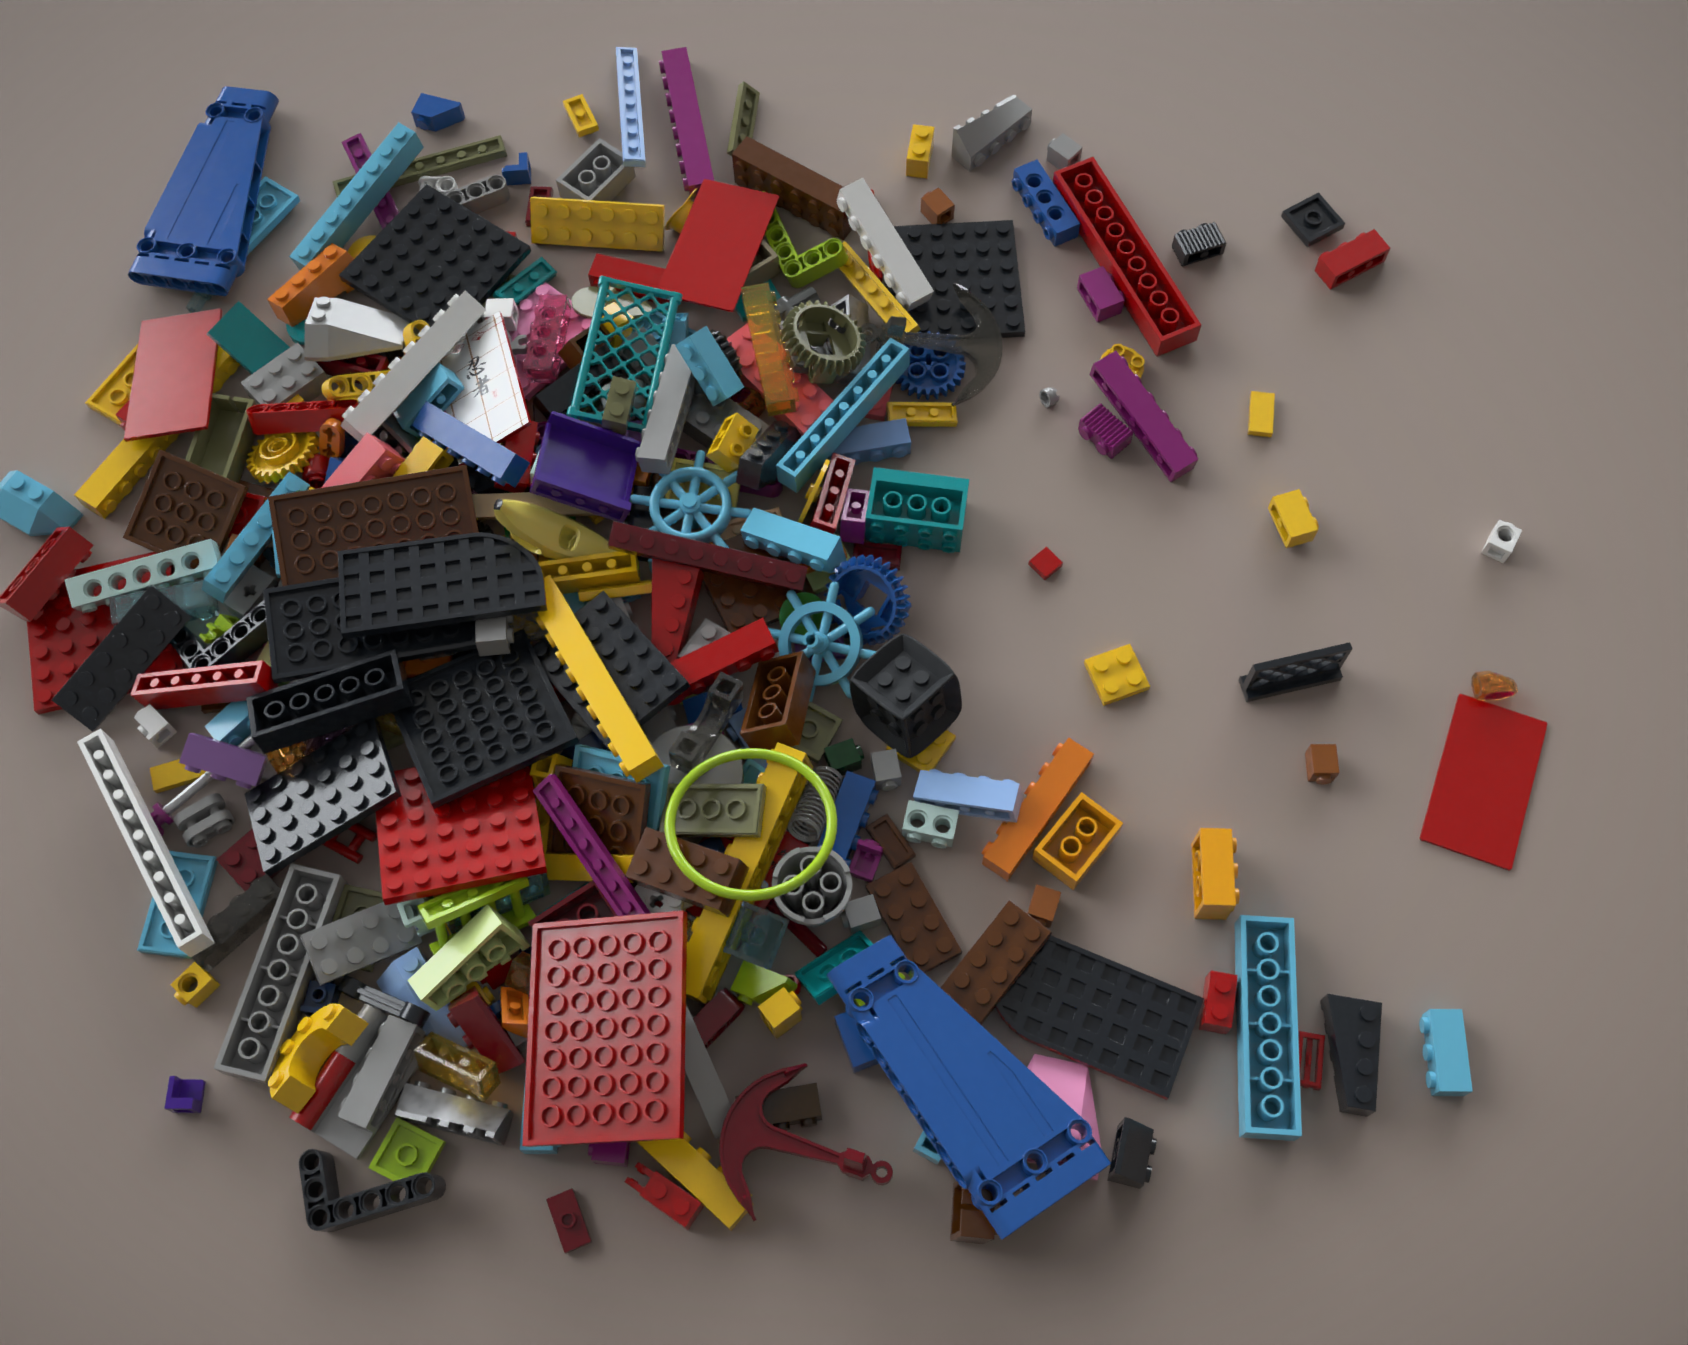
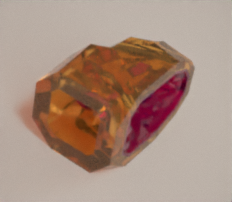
M744 387L729 397L758 418L765 411V400L759 392L752 388Z
M1475 672L1472 676L1471 686L1474 697L1477 700L1492 701L1514 696L1518 691L1517 684L1513 679L1496 672Z

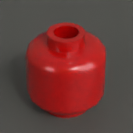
M316 453L313 458H308L309 465L302 468V480L314 489L321 488L324 485L329 464L327 456Z

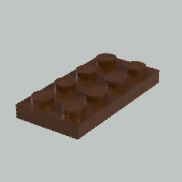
M912 862L866 885V890L869 895L873 894L879 913L892 937L907 959L914 962L921 971L926 973L962 954L960 946Z

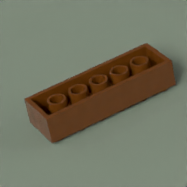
M748 136L732 153L734 180L738 186L779 195L777 207H782L791 212L795 217H800L814 227L827 231L833 237L845 240L852 231L848 216L837 205L839 190L843 186Z

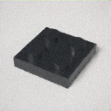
M1319 192L1283 210L1281 215L1283 220L1307 248L1342 230L1345 222Z

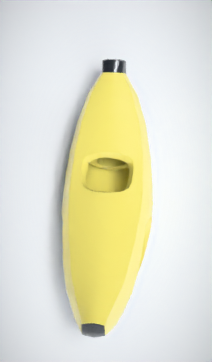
M497 499L494 504L496 519L510 531L511 537L517 543L535 554L557 560L617 552L608 548L609 541L599 533L563 514L517 500Z

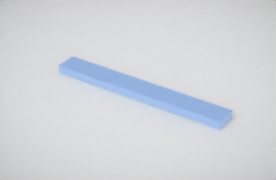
M616 47L623 166L645 167L637 48Z

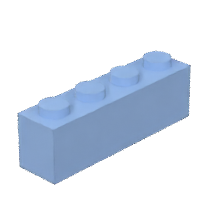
M930 769L929 771L920 770L913 798L916 802L959 810L960 815L1017 823L1023 793L1020 783H1016L1013 780L1005 779L999 781L992 780L986 776H979L977 778L963 773L948 774L936 769Z

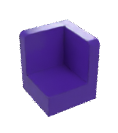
M170 1076L164 1109L173 1113H201L206 1082L202 1079H181L177 1076Z

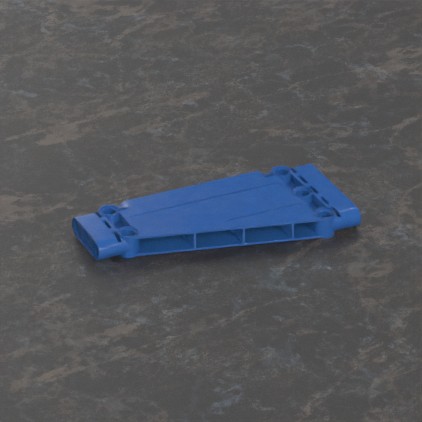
M224 86L216 102L206 108L207 119L205 123L201 122L197 125L145 227L144 238L137 243L138 254L128 272L131 280L141 285L218 296L228 295L235 278L241 276L245 271L260 181L271 131L269 122L279 103L276 95L269 91Z
M891 935L839 964L827 974L831 984L845 1003L847 1014L857 1021L856 1026L862 1039L958 1184L962 1188L968 1189L973 1205L984 1213L1001 1240L1111 1164L1092 1136L1090 1124L921 971L914 962L908 960ZM898 973H907L910 980H903ZM861 999L866 1007H857L853 1000ZM1071 1129H1075L1080 1133L1081 1140H1077L1072 1136ZM1088 1143L1090 1145L1086 1149L1081 1151L1080 1148L1083 1147L1085 1144ZM1027 1158L1036 1162L1037 1170H1032L1028 1167ZM1065 1158L1068 1160L1067 1162L1059 1166V1162H1061ZM1043 1173L1046 1175L1039 1181L1036 1180V1178L1042 1175ZM1022 1188L1023 1192L1015 1197L1013 1194ZM982 1189H987L991 1192L993 1196L992 1201H987L983 1198L981 1194ZM1000 1204L1001 1207L995 1210L993 1213L990 1211L992 1208Z

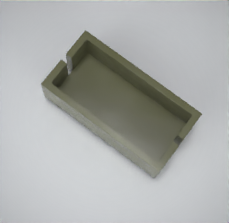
M213 393L209 427L206 430L195 431L185 460L239 483L246 460L248 459L247 454L250 453L256 435L252 431L246 412L249 407L257 405L255 400L234 397L232 401L228 395Z

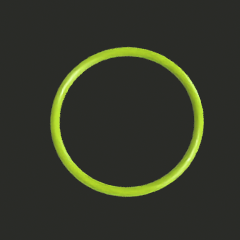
M760 748L737 749L707 759L692 769L681 780L667 806L664 824L665 838L669 852L676 865L689 880L700 888L727 899L740 901L766 900L797 889L821 869L828 859L836 839L837 812L831 793L823 780L803 762L774 750ZM740 759L770 760L796 770L815 787L826 811V834L819 853L800 874L773 887L741 890L722 886L705 878L685 859L677 842L675 830L679 804L686 791L699 777L721 764Z

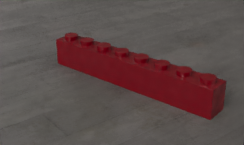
M613 521L608 542V548L611 550L700 568L701 571L787 591L794 590L796 593H800L803 590L808 568L799 564Z

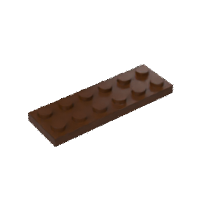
M1009 900L940 988L982 1025L1050 938L1052 932Z

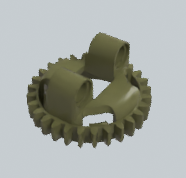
M810 300L806 304L801 302L798 306H794L787 314L782 324L783 329L781 333L784 334L782 341L787 342L785 349H791L790 356H798L797 363L805 362L804 368L809 366L808 378L810 383L832 384L837 374L841 376L843 372L849 374L851 369L855 370L866 351L867 343L864 341L866 335L861 333L862 327L856 326L858 321H852L850 319L851 314H844V308L840 311L835 308V304L832 307L828 306L827 301L823 305L820 304L819 300L815 301L814 304ZM830 318L834 319L833 322L837 323L841 328L845 327L846 331L844 334L839 333L828 324ZM828 337L833 355L816 353L810 346L822 347Z

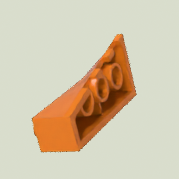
M331 243L267 299L277 318L293 327L308 317L314 298L323 296L334 298L344 291L349 293L354 290L353 287L341 281L339 274L354 258L346 250Z

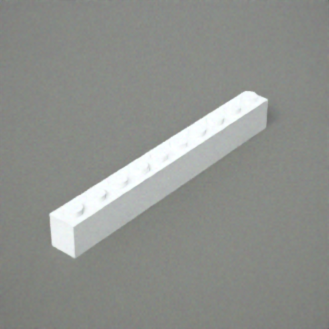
M100 728L77 741L177 947L189 957H193L215 942L114 740Z

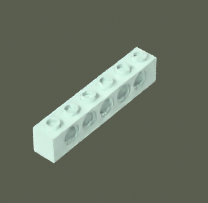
M208 539L65 579V584L72 608L82 611V613L96 611L97 606L104 604L107 606L118 605L125 598L139 599L150 585H154L164 592L175 584L183 586L194 583L196 578L203 577L205 579L220 560L221 554L218 543ZM195 558H198V567L195 569H191V561ZM170 565H174L175 572L167 576L166 569ZM146 572H150V580L146 583H143V574ZM125 578L126 586L119 590L118 582ZM101 585L102 591L100 595L94 597L93 591L95 587Z

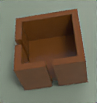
M957 1181L953 1183L950 1241L985 1244L994 1240L995 1235L998 1234L984 1213L973 1205L968 1189L962 1188ZM981 1190V1194L985 1200H993V1196L989 1190ZM995 1207L990 1210L992 1213L995 1211Z

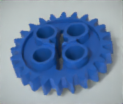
M928 331L927 336L923 337L922 333L918 332V338L911 336L909 342L905 341L902 343L910 350V366L895 382V384H901V391L908 389L909 396L915 392L917 393V399L925 395L926 400H929L930 395H934L935 399L938 400L939 393L947 397L948 390L954 392L955 385H961V378H964L966 362H964L965 355L961 354V347L955 348V340L948 343L947 335L941 339L939 332L933 337L931 332Z

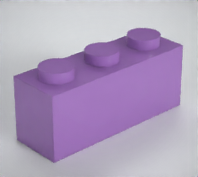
M189 733L179 763L185 764V769L188 771L200 773L201 770L211 772L210 777L226 781V778L237 780L235 785L251 789L252 785L258 786L260 784L269 756L197 733Z

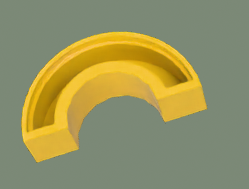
M329 1004L316 1011L310 1017H304L298 1024L297 1031L290 1039L283 1042L279 1050L281 1054L268 1081L272 1099L298 1114L316 1092V1077L328 1056L341 1045L348 1044L352 1046L369 1023L340 1004Z

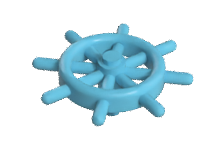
M703 450L697 451L694 467H683L671 471L670 474H660L662 478L655 485L651 496L636 494L630 496L629 501L632 504L649 506L650 516L654 525L649 530L705 543L713 542L715 545L726 548L729 547L720 535L727 528L731 517L748 518L751 513L750 509L732 507L728 487L736 482L738 470L721 479L715 473L703 468L705 452ZM691 481L689 493H686L679 484ZM700 482L711 486L698 495ZM671 489L679 500L667 499L664 496ZM717 494L722 501V505L705 503ZM660 507L676 509V511L664 519L660 515ZM703 513L719 516L711 525ZM683 518L681 532L670 527ZM699 527L703 529L702 531L691 533V529H698Z
M836 581L830 583L826 602L816 601L803 605L796 592L789 590L786 596L795 611L785 620L781 630L768 627L773 639H778L780 656L792 653L791 643L807 646V648L802 650L807 658L813 655L811 664L816 670L810 702L813 701L816 686H830L839 683L845 695L852 699L850 682L847 677L854 671L860 658L869 659L877 652L863 648V637L859 626L875 614V609L868 607L853 617L847 610L836 605L839 591V583ZM823 613L818 631L810 615ZM834 614L844 623L829 633ZM801 622L808 631L805 635L794 633ZM849 632L850 645L834 642ZM832 652L848 655L841 666ZM824 658L832 672L826 675H819L822 659Z

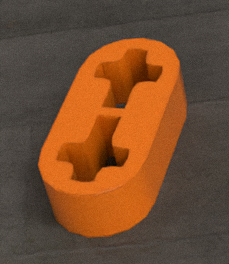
M335 418L326 420L320 427L319 451L321 455L327 456L329 459L330 457H340L344 453L345 429L340 426L342 423Z

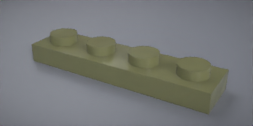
M744 81L738 85L727 149V154L732 156V153L746 136L753 138L760 92Z

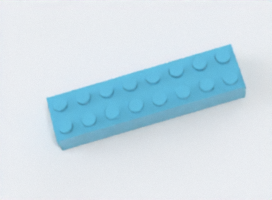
M1240 915L1234 923L1235 975H1238L1236 986L1239 1138L1295 1141L1302 1136L1294 918Z

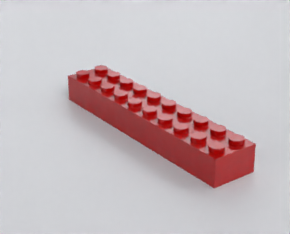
M1091 157L1055 171L1053 183L1080 222L1079 234L1100 267L1104 266L1107 273L1113 276L1114 284L1118 291L1121 290L1124 294L1126 309L1156 357L1197 341L1201 323L1095 158Z

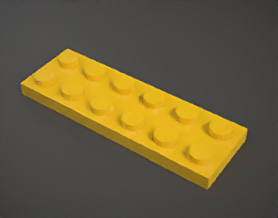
M546 197L530 198L531 243L664 251L665 205Z

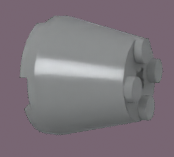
M822 846L798 847L788 852L775 867L772 876V887L800 874L815 859ZM832 850L824 865L810 880L797 889L774 898L777 907L790 920L812 928H817L832 921L844 911L851 898L852 878L849 867L843 858Z

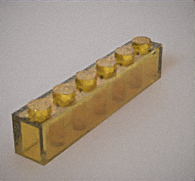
M769 283L741 287L742 301L768 417L796 412L795 402H799L797 387L792 388L791 382H795L793 369L787 366V363L790 362L788 349L783 348L782 343L786 342L782 341L784 334L781 333L782 329L779 330L778 324H781L779 310L774 309V305H777L775 291L770 292Z

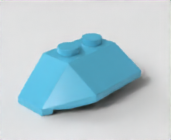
M18 470L10 471L0 482V519L29 536L51 535L58 527L73 528L83 517V514L56 492Z

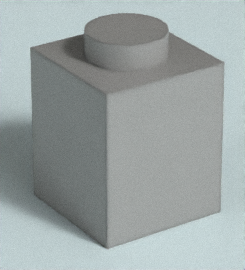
M1062 133L1057 139H1052L1048 144L1046 160L1060 170L1080 162L1083 147Z
M896 749L871 753V765L874 780L876 781V790L891 791L896 789L897 786H901L902 777Z
M873 894L849 901L844 911L840 914L843 927H849L851 935L860 930L864 931L881 925V916Z

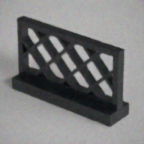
M1349 642L1253 664L1248 675L1240 676L1238 680L1246 702L1341 681L1343 675L1340 668L1352 651V646Z

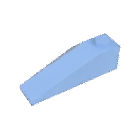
M415 947L394 960L376 982L382 992L404 1002L407 1001L428 1011L430 1016L422 1030L450 1056H453L467 1047L462 1038L465 1032L460 1026L455 1028L448 1019L447 1014L450 1013L448 1004L437 1011L419 999L407 981L428 961L420 949Z

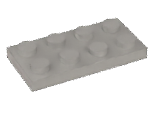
M382 902L300 935L320 986L423 943L421 937L417 934L415 926L409 928L404 926L397 907L398 903L385 905Z

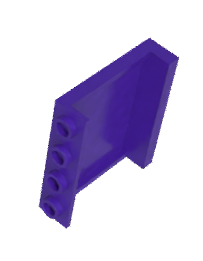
M552 411L545 427L529 493L619 523H624L631 509L632 503L629 500L637 466L635 453L637 447H640L641 442Z

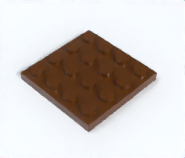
M159 450L123 538L156 553L212 539L218 543L220 554H222L249 487L166 451ZM198 558L191 561L190 568L195 569L198 567Z
M742 534L724 540L730 549L793 563L788 558L773 556L759 548H750L745 544ZM702 571L704 574L702 582L726 630L730 633L761 618L764 619L766 625L779 621L780 608L787 599V590ZM805 577L802 592L812 593L818 597L807 577Z
M563 764L555 765L556 776L609 853L634 855L647 825L651 784L641 781L636 783L632 779ZM550 817L546 853H575ZM631 883V885L633 886V888H635V887H636V884H635V883Z

